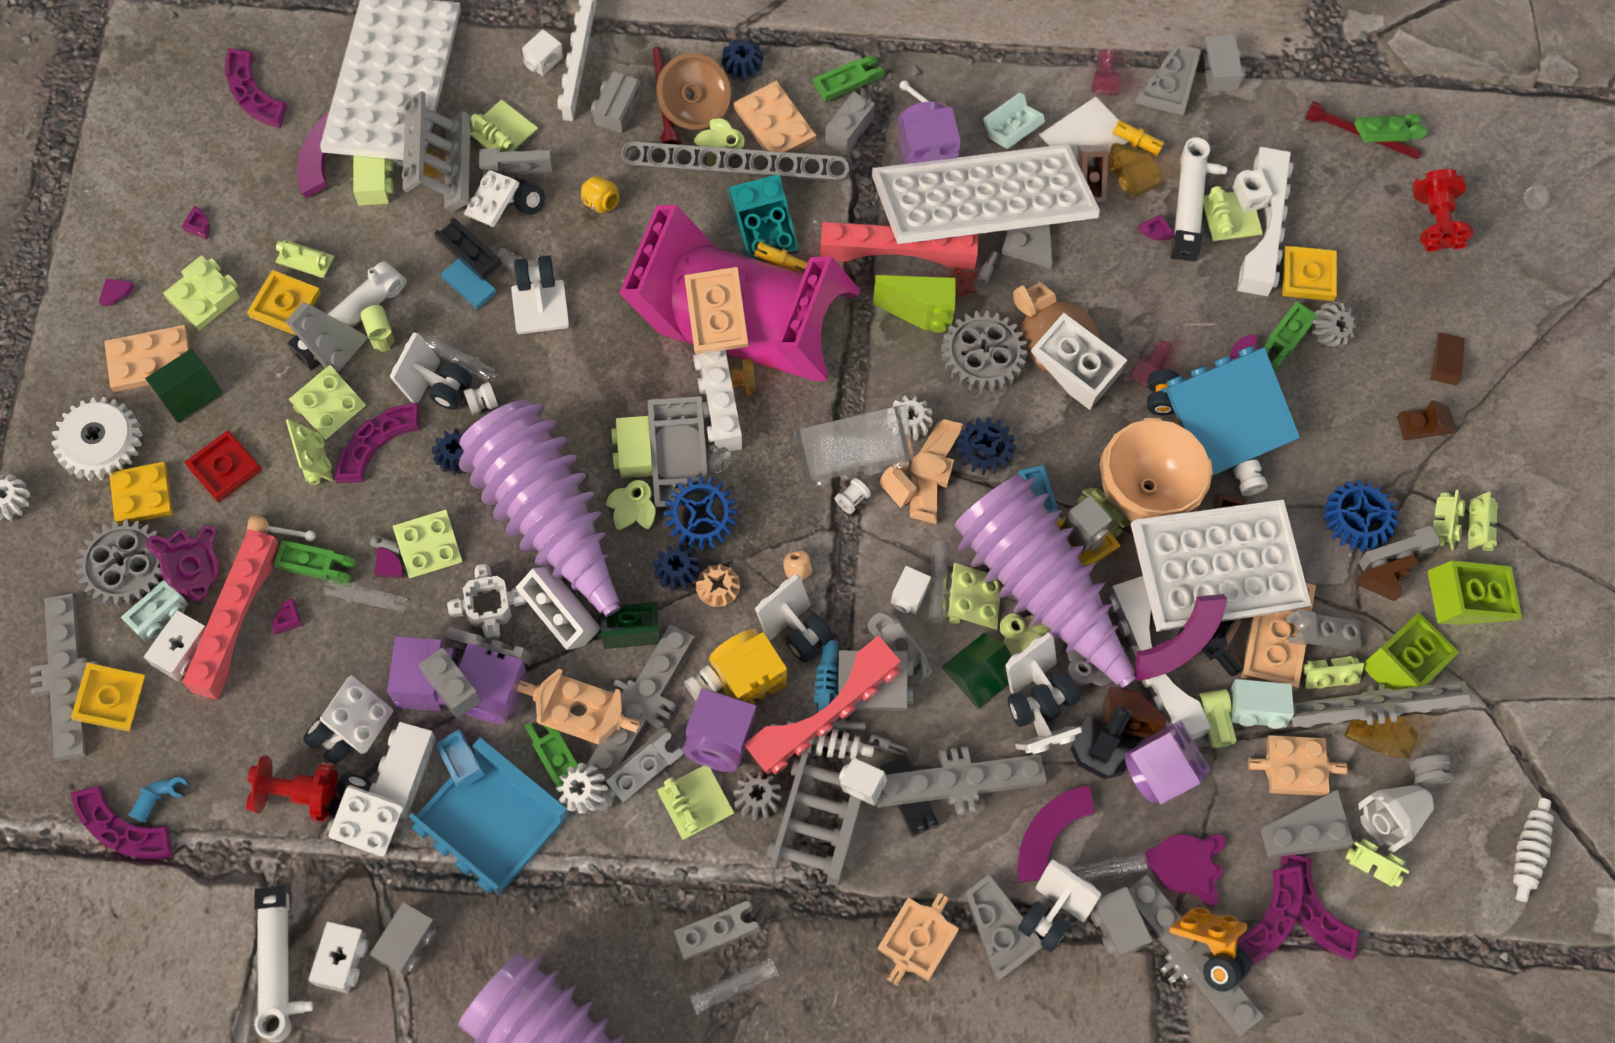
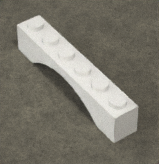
M1260 147L1255 158L1253 170L1262 169L1272 191V197L1267 208H1265L1266 231L1264 238L1253 251L1245 256L1240 268L1237 291L1268 296L1272 287L1276 288L1278 285L1280 273L1276 272V265L1280 264L1282 250L1278 248L1279 243L1283 242L1285 228L1281 227L1282 221H1285L1288 206L1284 205V200L1288 199L1291 185L1287 184V178L1291 177L1293 163L1289 162L1290 152Z
M1143 576L1112 586L1109 597H1107L1108 604L1113 603L1110 608L1111 612H1116L1119 619V631L1122 637H1127L1130 644L1129 653L1134 663H1136L1137 651L1153 648L1149 630L1151 606ZM1166 674L1141 680L1143 686L1149 688L1151 692V704L1166 717L1164 728L1181 719L1193 740L1207 734L1211 727L1199 701L1184 693Z

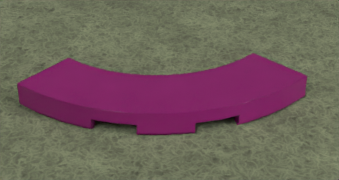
M228 48L225 74L236 102L254 119L269 126L281 128L288 106L286 102L278 101L268 96L255 84L252 73L255 58L253 52Z
M329 112L312 128L299 154L297 178L300 190L305 198L328 186L325 177L326 153L321 151L320 144Z
M409 403L387 409L385 413L361 425L353 433L354 436L340 454L335 471L336 483L364 482L368 463L383 444L398 435L419 431V403Z
M1224 594L1196 596L1194 609L1184 624L1185 629L1173 640L1168 639L1153 648L1137 651L1135 677L1137 680L1161 676L1193 658L1216 632L1226 609L1227 597Z
M1089 785L1069 790L1048 802L1033 818L1025 832L1019 849L1017 861L1018 884L1040 881L1048 866L1051 846L1058 834L1071 823L1094 815Z
M101 786L71 793L74 808L82 824L98 841L108 848L136 858L156 859L174 856L170 830L167 826L148 828L135 826L123 821L108 805Z
M1301 855L1282 856L1280 869L1299 865L1302 867L1304 892L1297 922L1319 945L1340 957L1353 961L1356 956L1360 930L1342 923L1322 906L1316 896L1317 892L1312 879V858Z
M1301 865L1272 870L1273 893L1265 916L1254 928L1237 938V946L1247 952L1251 965L1256 964L1273 953L1292 931L1303 901L1304 881Z

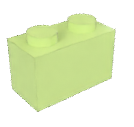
M354 155L353 193L358 205L389 204V194L393 193L392 178H389V172L393 171V159Z
M649 416L616 418L617 428L611 429L613 445L618 444V453H613L614 469H619L621 479L653 476Z

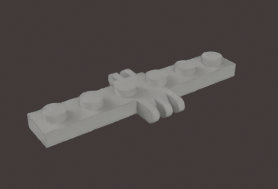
M72 593L44 598L48 664L30 667V675H42L30 679L32 686L42 685V687L32 688L31 696L50 695L54 759L57 761L87 756L85 722L71 720V714L86 664L99 665L98 661L88 662L86 658H80L76 597Z
M669 624L637 681L628 680L625 684L615 680L613 686L622 691L620 693L622 714H624V717L641 721L637 733L621 727L619 731L616 730L605 742L598 745L587 767H597V774L600 773L606 777L625 761L646 723L657 729L666 727V724L658 720V717L669 721L672 715L663 710V708L675 711L677 705L662 697L693 644L695 640L693 635Z
M1466 681L1398 690L1385 689L1384 684H1378L1379 690L1373 691V685L1367 686V692H1362L1360 695L1293 703L1294 715L1292 723L1293 727L1301 726L1308 728L1315 724H1339L1346 720L1360 719L1367 720V726L1374 724V719H1379V724H1384L1386 717H1389L1392 723L1397 722V716L1403 713L1416 711L1425 713L1433 709H1456L1463 705H1470L1469 692Z
M967 746L960 749L962 758L958 757L956 748H950V760L947 759L946 750L942 749L938 751L941 768L886 775L887 782L876 802L877 808L948 798L949 805L955 804L957 815L964 814L963 803H966L968 813H975L974 801H978V794L1045 785L1047 780L1041 754L971 763Z
M1147 875L1128 889L1141 918L1170 952L1165 957L1168 963L1160 970L1165 974L1172 967L1175 969L1176 973L1168 978L1171 984L1180 977L1184 981L1191 977L1239 1037L1264 1018L1238 985L1226 992L1217 991L1208 985L1204 978L1203 968L1205 963L1214 956L1211 949L1206 943L1170 933V926L1180 919L1181 916Z

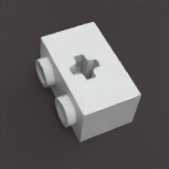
M176 611L144 655L145 660L152 667L180 681L187 673L206 627L185 614Z
M327 922L308 981L314 986L349 994L351 986L355 987L359 978L360 970L357 969L360 957H364L368 949L369 940L366 939L367 935L360 929ZM343 954L347 956L346 960H340L339 963L335 961L336 956L341 957Z

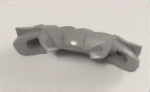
M883 609L874 615L868 622V630L875 638L879 635L892 651H898L895 646L898 638H903L907 641L908 659H913L914 664L913 676H908V682L914 684L928 678L932 673V668L927 661L926 655L901 622L887 609Z

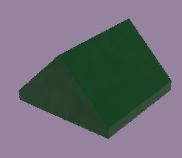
M189 349L145 378L177 423L223 393L207 367L192 349Z
M657 602L619 605L620 609L608 617L604 613L601 614V637L604 649L658 645L660 634Z
M983 633L946 662L942 669L970 701L980 709L1009 685L1005 665L1012 656L1006 644Z

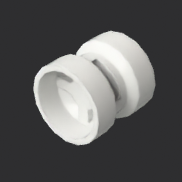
M489 382L481 384L478 389L470 388L464 391L473 416L481 413L485 408L493 409L498 407Z
M1258 460L1245 461L1233 469L1236 479L1240 480L1239 488L1243 496L1255 495L1268 487L1265 477L1260 474L1262 468Z
M708 665L700 670L699 675L689 677L684 681L686 688L695 701H697L701 688L715 693L723 689L720 679Z

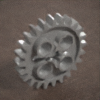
M987 310L984 317H980L978 311H975L974 318H971L966 313L964 315V322L957 318L955 320V327L949 325L948 334H944V343L941 346V352L944 353L941 360L947 362L945 370H953L951 379L960 377V386L968 382L969 390H972L977 385L981 393L984 386H988L990 392H993L996 384L1000 389H1004L1005 381L1012 384L1014 376L1019 377L1021 369H1024L1026 362L1024 359H1026L1028 351L1024 350L1027 342L1021 341L1023 332L1015 333L1017 324L1008 326L1009 318L1006 317L1000 321L999 313H996L993 318L990 317ZM989 336H997L999 340H993ZM969 339L972 340L974 343L967 344L963 340ZM1002 359L1003 361H1005V363H997L994 360ZM968 363H977L979 367H971Z
M125 519L122 526L113 521L112 529L102 525L103 533L101 534L93 531L92 535L95 539L93 541L84 540L88 548L78 550L84 558L75 560V563L81 567L75 571L78 577L81 578L78 581L79 584L85 588L84 591L89 597L93 595L92 598L97 603L103 600L107 607L113 601L118 608H121L123 601H126L132 607L133 599L137 598L140 601L143 598V594L150 593L151 588L159 584L158 578H163L158 558L146 547V542L150 536L160 535L157 531L152 532L149 525H145L142 528L140 522L136 520L133 526H131L130 522ZM135 542L132 548L125 549L129 543ZM109 555L106 561L99 563L103 556ZM146 564L144 570L136 572L139 566ZM120 577V580L117 584L110 585L112 580Z

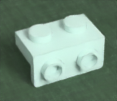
M1018 93L984 117L988 138L1006 149L1015 145L1022 138L1045 123L1044 115L1027 106L1025 95L1022 93Z
M163 580L121 618L146 643L150 639L156 638L162 632L163 627L167 625L176 611L184 613L185 608L189 604L179 592L171 588Z

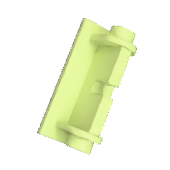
M288 240L278 241L276 245V250L280 251L275 261L276 263L321 278L325 277L334 259V255Z
M1091 487L1083 490L1082 493L1084 495H1081L1076 501V504H1079L1091 495L1112 519L1108 529L1116 539L1123 533L1124 530L1122 528L1131 525V521L1125 519L1120 512L1113 508L1107 501L1105 494L1097 488L1093 489Z
M1459 490L1455 491V497H1451L1452 495L1449 493L1440 494L1436 501L1435 518H1445V521L1434 520L1433 528L1440 540V546L1450 543L1451 550L1455 549V542L1461 540L1462 526L1458 522L1459 516H1464L1465 500H1461Z
M1491 492L1470 499L1469 550L1482 546L1484 551H1493L1497 545V528L1490 526V524L1494 525L1497 523L1498 503H1496L1495 498H1491Z
M1352 656L1331 659L1330 667H1328L1326 659L1306 661V664L1302 666L1303 676L1307 675L1304 688L1305 690L1322 689L1325 687L1360 683L1364 663H1359L1358 658H1353Z
M1364 838L1361 842L1353 839V843L1357 847L1355 850L1350 848L1345 856L1349 860V864L1366 873L1370 871L1374 864L1378 866L1373 874L1375 878L1391 887L1393 885L1399 887L1404 878L1400 875L1401 871L1409 873V870L1403 866L1405 861L1390 852L1388 856L1377 852L1378 846Z

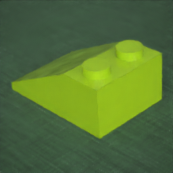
M876 275L873 305L921 329L942 333L948 331L949 325L952 326L955 310V278Z
M1449 561L1427 571L1438 624L1465 625L1522 619L1511 566Z
M1418 612L1364 662L1363 668L1378 684H1384L1385 689L1398 690L1426 686L1459 652Z

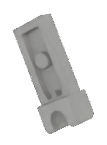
M497 148L479 151V167L482 169V178L490 170L501 175L553 173L550 150L535 149L532 151L510 150L498 152Z
M1428 526L1414 531L1410 538L1366 552L1359 561L1362 570L1366 571L1414 554L1416 559L1433 554V548L1441 545L1434 528Z
M1306 610L1295 611L1286 618L1288 623L1294 624L1298 628L1296 636L1291 635L1288 637L1290 643L1301 645L1309 643L1351 651L1362 648L1359 621L1317 615L1315 612Z
M742 902L725 911L675 930L674 933L683 959L688 960L740 938L743 939L760 932L761 928L757 922H743L744 915L753 910L751 902Z

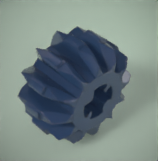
M741 37L738 42L730 40L729 46H724L721 63L725 67L726 75L732 74L734 80L740 76L744 81L748 75L755 78L756 72H761L762 61H764V55L760 51L759 43L752 44L751 38L745 42Z
M457 428L450 435L449 432L444 430V438L436 437V446L432 447V453L435 455L433 458L437 466L441 465L440 468L444 473L451 469L453 475H456L458 469H460L459 461L464 453L459 441L465 432L460 434Z
M681 544L677 546V550H673L668 545L667 554L659 551L657 554L659 560L653 562V568L656 569L654 572L655 579H661V587L664 588L670 584L672 592L676 590L677 586H680L685 591L687 589L686 582L692 585L696 583L694 576L700 574V568L697 567L699 558L692 557L693 550L691 548L683 552ZM675 565L681 566L678 571L673 570Z

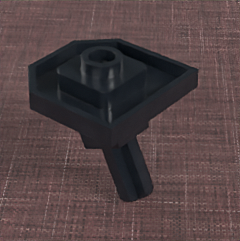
M1243 618L1220 622L1212 638L1201 649L1210 661L1216 658L1230 676H1236L1243 670V665L1229 649L1231 640ZM1181 628L1180 631H1179V633L1177 634V636H1178L1185 628Z
M1118 705L1109 721L1105 722L1104 725L1103 721L1086 714L1080 726L1082 733L1076 735V740H1074L1071 746L1072 754L1078 766L1104 780L1123 775L1127 767L1125 754L1135 748L1138 739L1128 734H1123V730L1132 715L1126 706Z

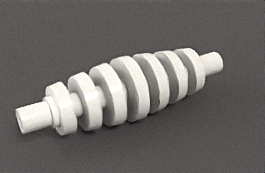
M788 721L787 725L793 724L794 722ZM833 728L831 736L825 735L820 738L817 735L809 742L811 746L805 751L811 753L812 745H817V756H822L823 748L827 747V757L833 758L836 749L840 750L838 758L844 759L845 753L850 752V759H856V756L860 755L872 757L875 746L862 744L860 737L856 735L854 741H849L850 733L847 732L843 733L842 739L837 738L839 729Z
M1545 798L1539 799L1537 810L1530 811L1528 815L1529 820L1524 825L1525 831H1522L1520 835L1521 841H1518L1516 847L1519 852L1516 853L1515 857L1518 863L1514 867V871L1517 874L1513 877V883L1518 886L1516 899L1522 902L1528 901L1530 890L1537 889L1539 885L1537 879L1542 877V869L1546 867V859L1549 858L1551 852L1549 847H1551L1552 839L1549 836H1552L1553 828L1550 825H1553L1554 817L1549 813L1551 801Z

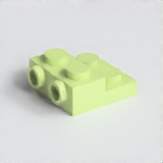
M202 255L181 271L183 278L163 293L165 298L199 331L240 299L236 291L238 285L234 279L228 274L223 277L219 273L221 271L219 265L212 258L206 260Z

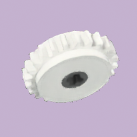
M102 397L100 402H97L95 398H91L90 403L87 404L82 400L79 407L71 406L69 414H62L64 417L63 422H56L59 431L52 432L56 439L51 442L52 446L56 449L53 453L61 466L65 467L69 474L74 473L79 479L85 474L89 481H92L94 475L99 480H103L105 474L112 476L114 471L124 470L123 465L125 463L132 464L130 460L131 455L138 456L139 454L135 447L142 445L138 437L142 436V432L139 429L140 423L125 404L119 405L115 399L110 404L105 397Z

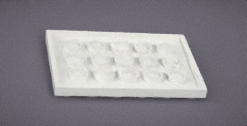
M1284 500L1136 519L1130 523L1157 632L1184 628V624L1194 609L1196 596L1224 594L1227 597L1226 609L1221 622L1311 607Z

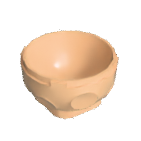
M1144 418L1143 421L1131 423L1114 434L1109 444L1105 447L1100 460L1104 494L1111 506L1120 512L1125 519L1130 521L1195 512L1210 488L1213 475L1211 459L1208 458L1205 448L1196 437L1174 422L1162 421L1161 418ZM1144 485L1150 486L1152 490L1145 489Z

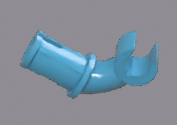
M175 777L171 780L156 781L144 788L140 787L139 791L141 793L128 815L146 823V819L157 799L160 800L162 798L160 795L169 793L178 799L185 798L183 795L176 793L174 787H177L179 784L190 787L189 783L181 777Z

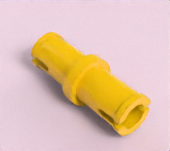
M1119 119L1112 132L1113 135L1132 143V147L1136 148L1138 146L1154 154L1156 157L1164 145V141L1145 133V129H1137Z
M762 241L759 242L758 249H756L754 257H758L771 264L804 273L803 269H806L808 264L807 261L787 254V250H778Z

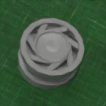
M1431 755L1411 761L1409 766L1411 772L1415 775L1414 785L1429 788L1444 785L1455 780L1454 774L1449 773V765H1451L1449 755Z

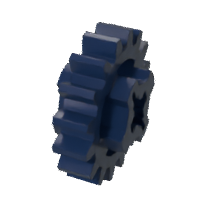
M987 417L984 423H982L980 418H976L975 425L968 422L966 430L961 429L960 439L957 440L956 447L960 448L957 455L958 457H965L963 459L964 466L972 465L971 472H975L979 468L981 469V474L985 475L986 470L990 469L994 475L996 474L997 467L1004 470L1007 465L1006 462L1011 463L1013 459L1012 453L1016 449V445L1012 444L1015 436L1007 435L1010 428L1008 426L1001 428L1000 420L993 424L990 417ZM976 434V439L971 440V443H968L970 438ZM1004 448L1003 453L996 457V453L1001 452V449Z

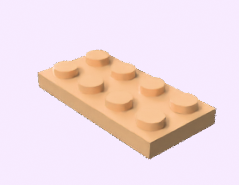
M1306 583L1311 607L1301 610L1312 611L1316 585ZM1298 610L1251 618L1241 678L1252 681L1292 684V690L1297 691L1300 684L1306 645L1290 643L1288 641L1289 636H1296L1298 634V628L1294 624L1288 623L1286 618L1289 614Z

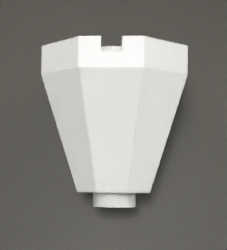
M1418 785L1377 790L1358 803L1359 810L1364 808V815L1360 816V821L1375 844L1390 846L1387 850L1392 853L1413 840L1434 810L1431 793Z

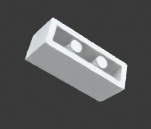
M551 566L532 568L516 586V589L566 650L584 647L601 627L561 579L553 577L554 570Z
M399 722L397 729H393L389 736V751L387 756H383L378 766L379 778L377 783L371 785L369 792L403 804L399 818L407 820L436 742V737L430 730Z

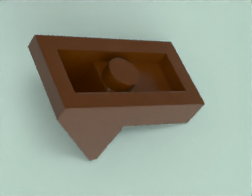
M1432 400L1426 409L1400 412L1397 416L1404 441L1457 432L1450 407L1435 400Z
M1414 554L1374 567L1363 571L1357 579V583L1360 587L1396 601L1403 593L1399 581L1412 576L1411 572L1418 565Z

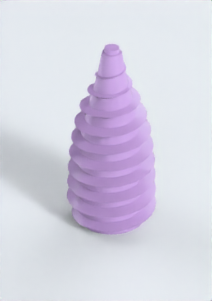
M518 400L495 409L475 422L461 437L459 444L464 453L460 458L459 468L464 472L472 473L470 477L472 487L484 489L481 495L482 502L486 505H496L493 512L494 518L498 521H509L506 527L507 535L511 537L524 536L520 543L521 551H539L535 559L536 565H553L555 567L553 571L554 578H566L572 583L571 588L579 590L588 599V602L595 606L600 614L604 613L606 617L614 614L620 609L618 605L620 601L610 578L612 576H609L605 562L609 555L602 554L599 542L605 537L606 533H595L593 524L599 518L601 512H588L586 504L592 499L594 492L580 493L578 486L585 479L586 474H571L570 467L576 461L577 456H562L560 453L567 443V438L557 437L552 439L550 434L555 430L557 421L541 420L540 415L545 409V405L542 403L532 404L529 400Z
M1019 474L1008 479L976 502L956 521L954 526L963 536L958 546V551L973 549L976 552L971 567L986 564L990 570L984 582L989 583L999 580L1003 587L998 598L1013 595L1018 599L1013 610L1014 614L1028 610L1034 615L1029 628L1039 625L1046 626L1050 629L1054 639L1060 638L1068 644L1066 653L1074 650L1087 659L1086 663H1092L1104 673V676H1108L1116 685L1120 684L1124 688L1136 679L1133 674L1135 671L1124 652L1125 647H1122L1115 632L1119 625L1112 626L1107 613L1113 603L1102 604L1099 592L1105 583L1093 584L1089 576L1096 563L1082 565L1078 556L1085 545L1071 547L1067 538L1074 527L1060 530L1056 520L1062 510L1048 513L1044 503L1050 493L1036 496L1031 489L1036 477L1024 480Z
M520 952L514 955L486 984L458 1023V1026L462 1028V1034L468 1033L475 1039L474 1043H621L624 1036L609 1040L604 1033L608 1018L594 1023L588 1016L592 1001L578 1007L572 1000L576 985L562 991L555 984L559 969L545 975L538 969L542 954L528 960Z

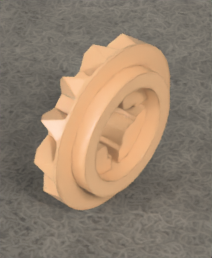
M721 563L715 566L709 565L704 571L700 572L696 581L697 594L704 603L710 606H726L732 603L739 594V576L731 567L728 568ZM724 577L723 586L725 589L718 587L712 592L713 583L711 580L718 582Z

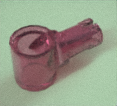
M1102 49L1098 53V69L1093 74L1092 94L1118 96L1120 73H1116L1113 67V52L1110 49Z
M1160 340L1150 356L1139 360L1130 379L1148 388V375L1155 370L1164 369L1163 364L1172 351L1171 344Z

